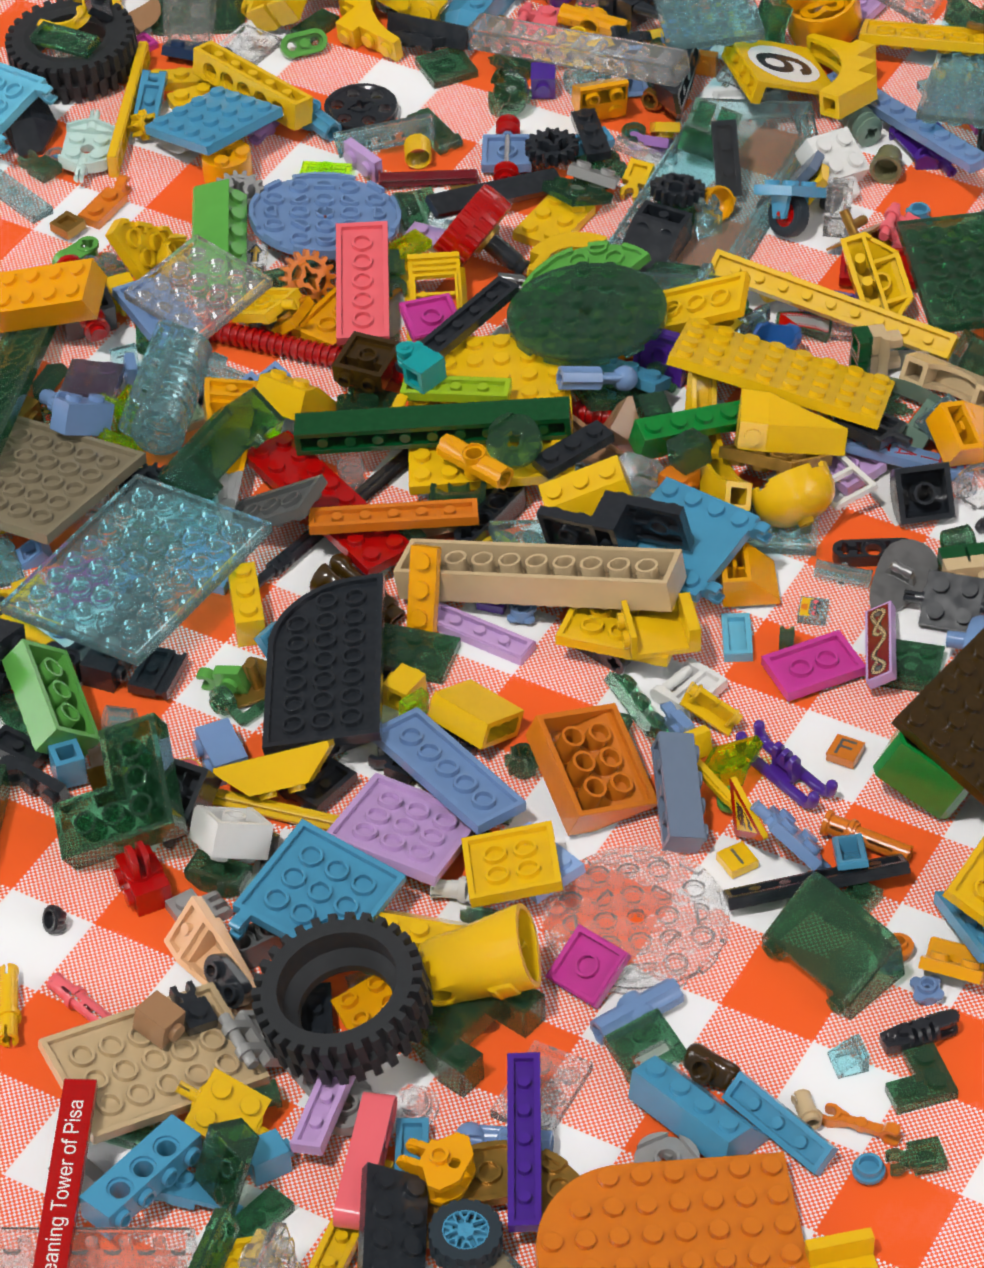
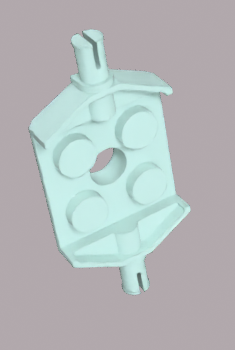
M94 109L90 111L89 118L66 123V136L61 154H58V166L74 172L73 180L76 183L78 181L82 183L85 175L108 169L106 157L115 126L100 120L101 113L97 109L95 114Z

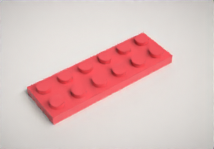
M388 221L336 223L337 346L345 345L353 331L390 339Z

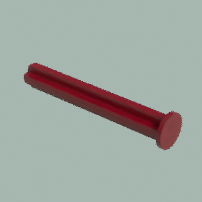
M477 169L381 172V170H378V184L382 187L478 183Z

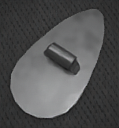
M901 539L891 543L883 552L873 576L869 594L870 609L892 601L896 612L910 604L911 602L903 601L905 589L922 592L927 584L929 570H938L937 557L932 549L924 543L913 539Z

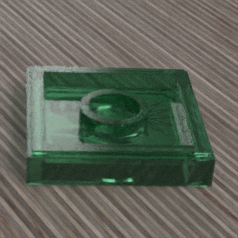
M444 48L415 57V65L434 90L478 77V69L463 50Z

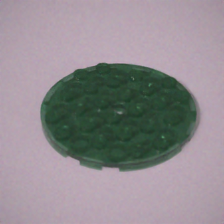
M582 261L575 265L548 271L525 284L520 289V292L510 301L507 309V325L509 335L516 341L517 347L529 356L535 354L542 357L543 362L557 366H600L610 364V359L622 355L625 358L631 357L644 350V344L651 339L656 340L666 325L668 315L667 302L661 287L651 277L638 270L617 265L614 262L589 263Z

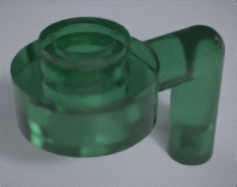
M219 685L209 693L211 709L223 716L230 715L240 726L247 725L264 713L265 701L263 700L243 713L237 707V701L233 693L224 685Z

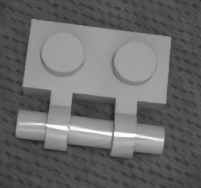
M240 1010L234 1020L228 1012L219 1016L218 1020L222 1025L221 1031L227 1040H231L236 1048L235 1054L240 1062H244L248 1069L256 1068L259 1062L263 1067H282L278 1059L274 1058L270 1052L253 1010Z

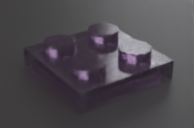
M72 359L60 391L79 394L82 397H88L91 393L105 396L106 401L113 403L125 373L124 364Z

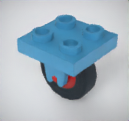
M765 179V185L754 184V195L771 196L768 210L770 227L777 235L790 238L799 236L808 225L810 217L809 197L826 198L827 188L816 187L817 182L801 181V186H799V181L784 180L782 185H780V180Z

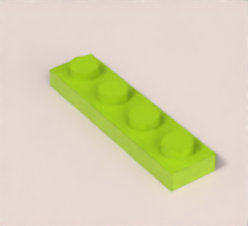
M447 376L446 379L424 395L405 384L403 378L400 393L408 396L407 401L466 403L509 400L512 391V378Z

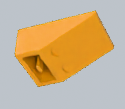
M964 400L940 403L925 421L942 461L949 462L950 467L984 463V407Z

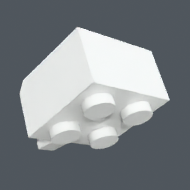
M846 126L806 138L795 153L801 166L819 150L825 155L822 163L829 166L830 183L825 188L839 190L846 202L855 200L860 194L857 183L863 179L870 170V167L849 128Z
M196 805L193 810L189 838L198 845L200 850L206 852L211 860L227 862L228 859H238L245 863H255L256 860H268L274 825L253 807L235 808Z

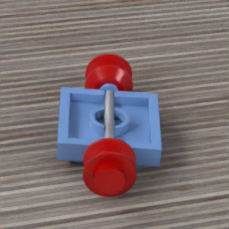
M511 114L500 116L496 121V134H483L482 173H494L493 180L517 176L518 173L532 172V161L530 162L528 156H525V140L529 139V134H520V121L516 116Z

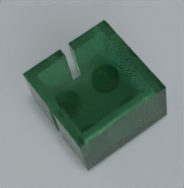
M699 97L695 98L677 148L714 162L711 127L709 125L717 104ZM722 106L717 120L736 119L738 130L743 114Z

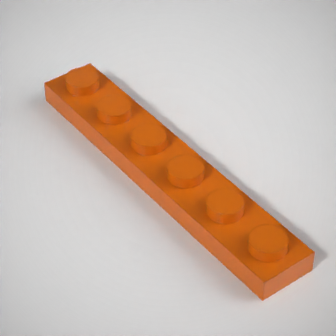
M477 498L310 508L309 514L310 535L479 525Z

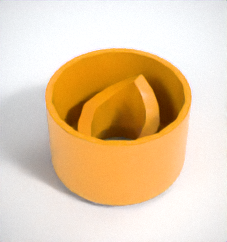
M782 0L788 33L793 42L798 46L807 47L806 36L811 33L850 43L860 31L862 25L860 0Z

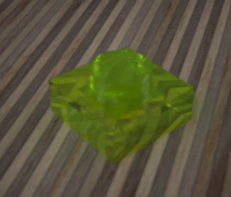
M421 687L400 700L399 716L416 707L420 708L425 714H428L429 693Z

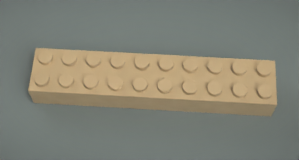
M416 538L410 539L393 570L399 599L408 600L410 545L441 547L439 602L491 603L494 605L515 604L520 606L537 605L608 610L621 609V600H627L630 611L644 610L656 612H672L678 598V593L681 592L687 578L682 549Z

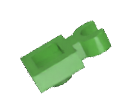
M215 665L214 670L202 667L199 668L196 679L204 680L201 688L207 691L219 688L221 693L248 694L251 683L242 666Z

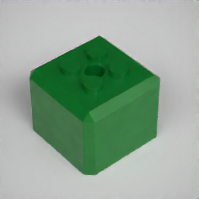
M896 729L873 765L876 777L938 819H948L969 794L898 729Z

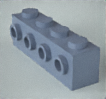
M659 731L651 746L662 852L698 853L703 842L707 841L709 834L708 825L704 824L703 819L706 806L705 798L701 797L700 793L702 772L698 771L697 767L699 746L695 745L694 733Z

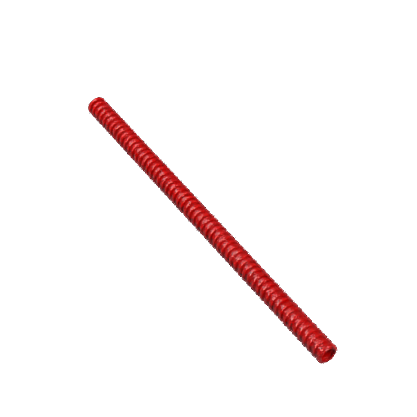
M206 316L198 318V321L207 330V341L211 339L212 342L218 341L220 344L226 343V345H233L234 347L241 346V348H248L251 351L256 349L260 353L263 351L265 354L271 353L273 356L279 355L282 358L286 356L287 359L294 358L296 361L301 360L305 363L309 361L313 365L316 363L318 366L332 367L333 362L342 350L341 346L335 347L332 344L327 345V343L323 342L320 344L318 341L312 342L310 339L304 340L301 337L297 339L296 336L289 337L287 334L282 335L278 332L274 334L273 331L267 332L265 329L259 330V328H251V326L244 327V325H237L234 322L229 324L228 321L224 320L222 322L220 319L214 320V318H207ZM394 364L393 377L390 382L393 380L394 383L401 382L402 384L404 375L396 371ZM572 398V414L586 425L595 420L604 424L614 410V407L608 409L605 405L600 407L599 404L595 403L592 405L591 402L584 404L582 400L576 402Z

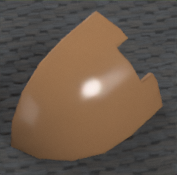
M150 0L128 13L132 16L136 35L148 30L158 21L161 14V6L158 0Z

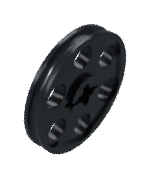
M370 83L343 86L333 91L324 103V111L341 124V133L361 136L378 133L391 126L398 115L395 95L385 87ZM353 94L358 95L356 97H349V95ZM376 96L382 97L380 99H373ZM334 106H342L341 108L337 109L332 108ZM382 110H390L389 112H380ZM344 119L350 120L348 122H340ZM368 121L374 122L372 124H364V122Z

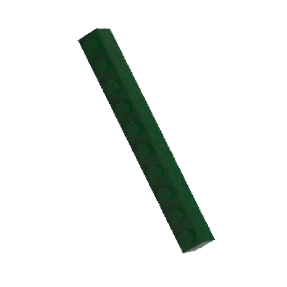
M570 397L295 413L293 436L297 456L437 447L440 438L446 433L454 435L468 444L561 440L572 434Z

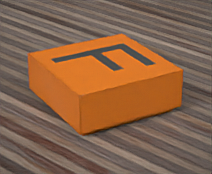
M837 734L826 752V760L854 769L865 750V742Z

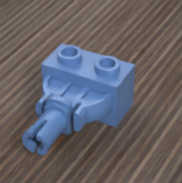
M51 389L41 391L39 395L40 403L46 405L48 410L52 412L50 429L65 436H110L115 404L106 401L105 396L91 393L88 397H82V395L67 391L55 392Z

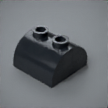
M949 462L891 470V502L896 521L899 525L956 517Z

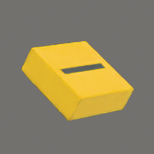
M743 841L716 852V860L732 879L750 872L759 866V860Z

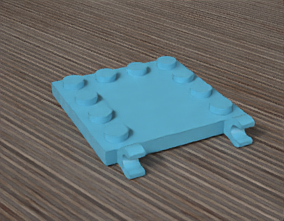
M0 62V153L5 155L11 149V146L4 143L7 138L2 134L37 97L41 98L48 105H52L58 97L50 93L53 87L48 85L45 78Z

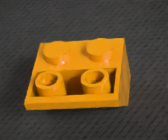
M616 77L572 85L571 102L574 111L584 108H595L599 120L626 115L628 79Z
M746 542L719 576V583L723 586L721 593L725 595V598L722 600L723 607L780 604L774 560Z

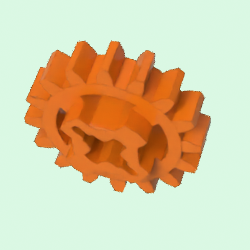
M303 249L302 255L298 251H294V259L285 258L288 264L287 267L280 266V270L285 273L284 276L278 277V280L285 281V285L282 286L285 288L300 289L303 287L311 299L318 303L321 300L320 296L328 294L327 288L335 287L330 283V279L336 278V275L329 272L334 266L333 264H325L328 257L323 255L319 258V251L313 250L311 255L309 249ZM306 260H312L319 266L312 268ZM295 268L296 270L294 276L292 277V272ZM306 273H311V276L308 278L309 282L303 281ZM323 277L321 286L319 287L320 280ZM301 294L302 297H301L300 299H302V298H304V297H306V296H308V295H303V294Z

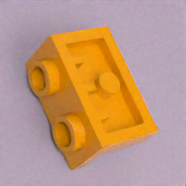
M935 936L930 938L927 953L920 958L919 969L979 985L984 983V964L975 959L965 944Z

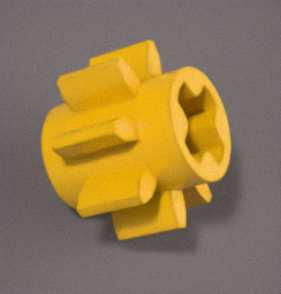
M146 109L138 110V114L130 115L132 120L128 128L133 133V138L141 136V140L146 141L150 139V136L146 135L145 125L153 121L155 113L147 114Z

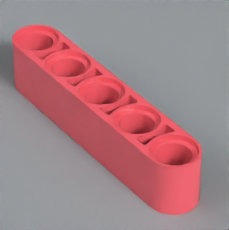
M363 1092L334 1205L333 1227L359 1230L362 1168L367 1162L381 1166L385 1164L397 1113L396 1095Z

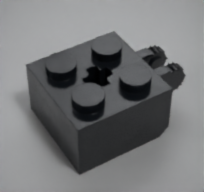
M157 753L136 802V810L146 818L151 819L146 833L147 841L151 843L157 842L164 826L168 825L163 835L162 843L163 847L173 848L181 830L190 831L193 810L196 805L212 806L222 780L209 769Z

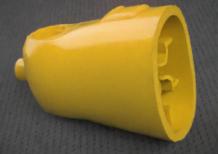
M522 903L502 909L456 930L433 936L423 941L418 947L431 983L434 999L431 1002L433 1006L453 1005L459 1002L486 997L504 1000L508 997L520 995L523 991L539 988L541 984V960L537 931L529 910Z

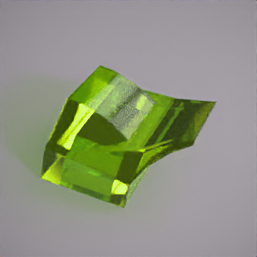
M758 735L713 747L705 764L726 786L730 785L729 778L734 776L737 777L740 785L743 786L751 764L759 757L764 743Z

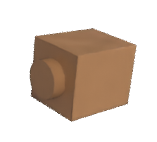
M156 990L135 1008L132 1028L162 1050L171 1041L176 1042L184 1033L186 1011Z

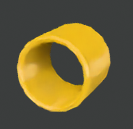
M412 134L405 139L404 154L406 164L414 169H422L430 164L432 160L431 141L427 136ZM415 149L425 150V151L422 152V153H412V152H411V151H413V150H415Z

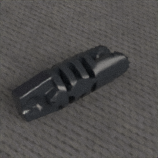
M954 1008L926 1015L925 1018L919 1017L916 1020L908 1021V1023L898 1024L879 1034L880 1045L888 1055L911 1051L915 1047L920 1048L923 1045L927 1046L932 1044V1042L936 1043L956 1036L959 1028L957 1024L960 1018L959 1011Z

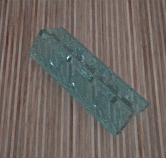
M425 113L339 131L333 134L339 158H343V141L351 137L372 152L404 145L405 139L412 134H423L429 139L436 138L434 116L431 113Z

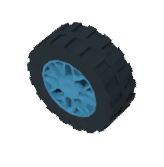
M453 1200L447 1205H442L439 1211L433 1214L432 1221L429 1222L428 1226L430 1255L432 1259H435L436 1265L439 1268H489L497 1263L498 1257H501L503 1247V1224L499 1220L498 1213L494 1212L491 1206L485 1205L479 1200Z

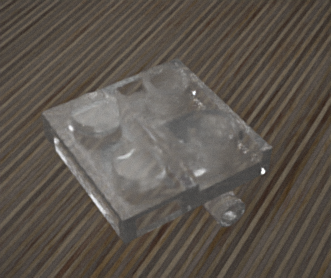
M273 1222L269 1233L264 1229H256L251 1242L245 1245L238 1260L239 1268H302V1264L298 1262L295 1253V1242L293 1237H290L287 1224Z

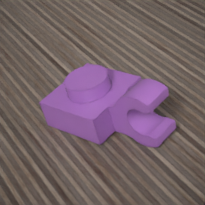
M636 131L630 132L631 136L638 138L637 145H628L630 150L639 151L644 146H650L651 152L665 154V149L673 150L675 140L643 135Z

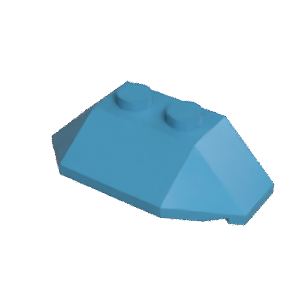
M453 0L440 14V19L445 22L469 26L468 50H473L487 34L490 21L496 16L503 15L515 0Z

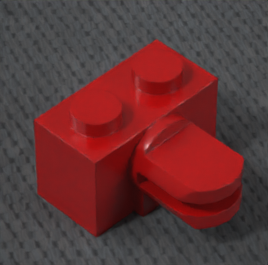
M140 840L135 842V849L130 844L123 846L124 852L114 856L116 869L112 870L116 885L118 887L123 886L124 888L123 895L129 908L134 907L138 917L166 908L165 900L172 898L171 885L150 845H144L143 841Z

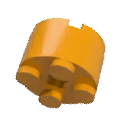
M239 139L209 156L201 154L205 184L216 182L217 177L224 179V173H228L231 176L234 170L238 174L247 171V176L253 174L251 149L243 140Z

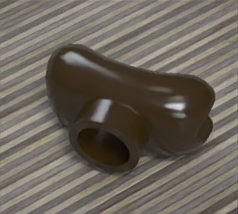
M697 1042L689 1045L683 1059V1066L689 1072L694 1082L698 1084L706 1083L723 1091L727 1090L732 1083V1079L736 1077L739 1071L742 1072L737 1064Z

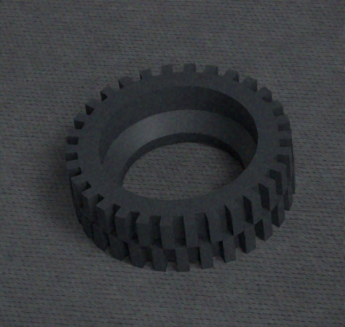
M50 0L43 2L44 7L40 8L38 5L31 7L32 13L25 11L22 13V19L17 17L14 20V25L9 26V33L5 35V48L9 66L45 78L48 85L53 87L50 93L58 97L53 104H56L58 100H62V105L69 104L70 100H75L76 104L83 103L82 98L88 97L89 101L96 100L95 95L100 94L102 97L107 96L108 89L115 92L119 89L118 83L125 85L128 82L127 77L130 75L138 47L132 16L128 14L125 8L122 9L120 4L115 3L113 5L112 0H109L113 15L109 22L91 16L88 22L75 32H56L51 36L38 27V21L44 19L56 23L70 20L76 16V7L82 6V3H77L73 0H56V3L51 4ZM95 38L103 40L93 50L73 57H53L41 52L45 48L67 39Z
M345 912L344 920H339L337 914L332 913L327 914L328 922L321 924L319 917L310 920L313 926L310 929L305 930L302 924L294 928L297 934L296 937L292 939L288 934H285L280 938L283 946L281 949L274 945L268 951L271 961L262 959L259 965L262 974L255 973L253 979L256 988L251 990V996L254 1001L252 1002V1008L270 1052L274 1058L278 1059L279 1064L284 1069L289 1067L291 1074L298 1078L303 1073L306 1081L312 1083L315 1082L318 1075L322 1085H331L333 1077H337L340 1085L349 1084V1076L355 1075L357 1081L361 1082L367 1080L365 1072L372 1069L375 1076L384 1073L381 1065L388 1062L393 1068L399 1064L397 1054L401 1052L407 1057L413 1051L409 1042L413 1041L419 1044L423 1038L420 1028L427 1030L430 1023L427 1015H432L433 1012L431 1000H434L433 991L415 942L412 943L410 935L406 931L402 933L400 926L392 922L388 925L386 918L379 915L374 922L371 913L362 912L359 920L356 919L354 912ZM350 971L368 972L383 979L392 990L390 999L380 1012L358 1027L330 1034L306 1031L302 1027L301 1011L306 998L317 985L329 977Z

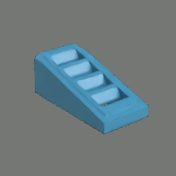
M861 833L831 838L833 856L838 871L869 867Z

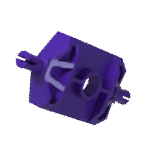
M927 112L920 113L929 120L943 127L933 115ZM893 126L889 128V140L892 141L896 138L915 159L916 170L942 169L948 177H951V175L952 177L955 176L957 170L951 165L952 162Z

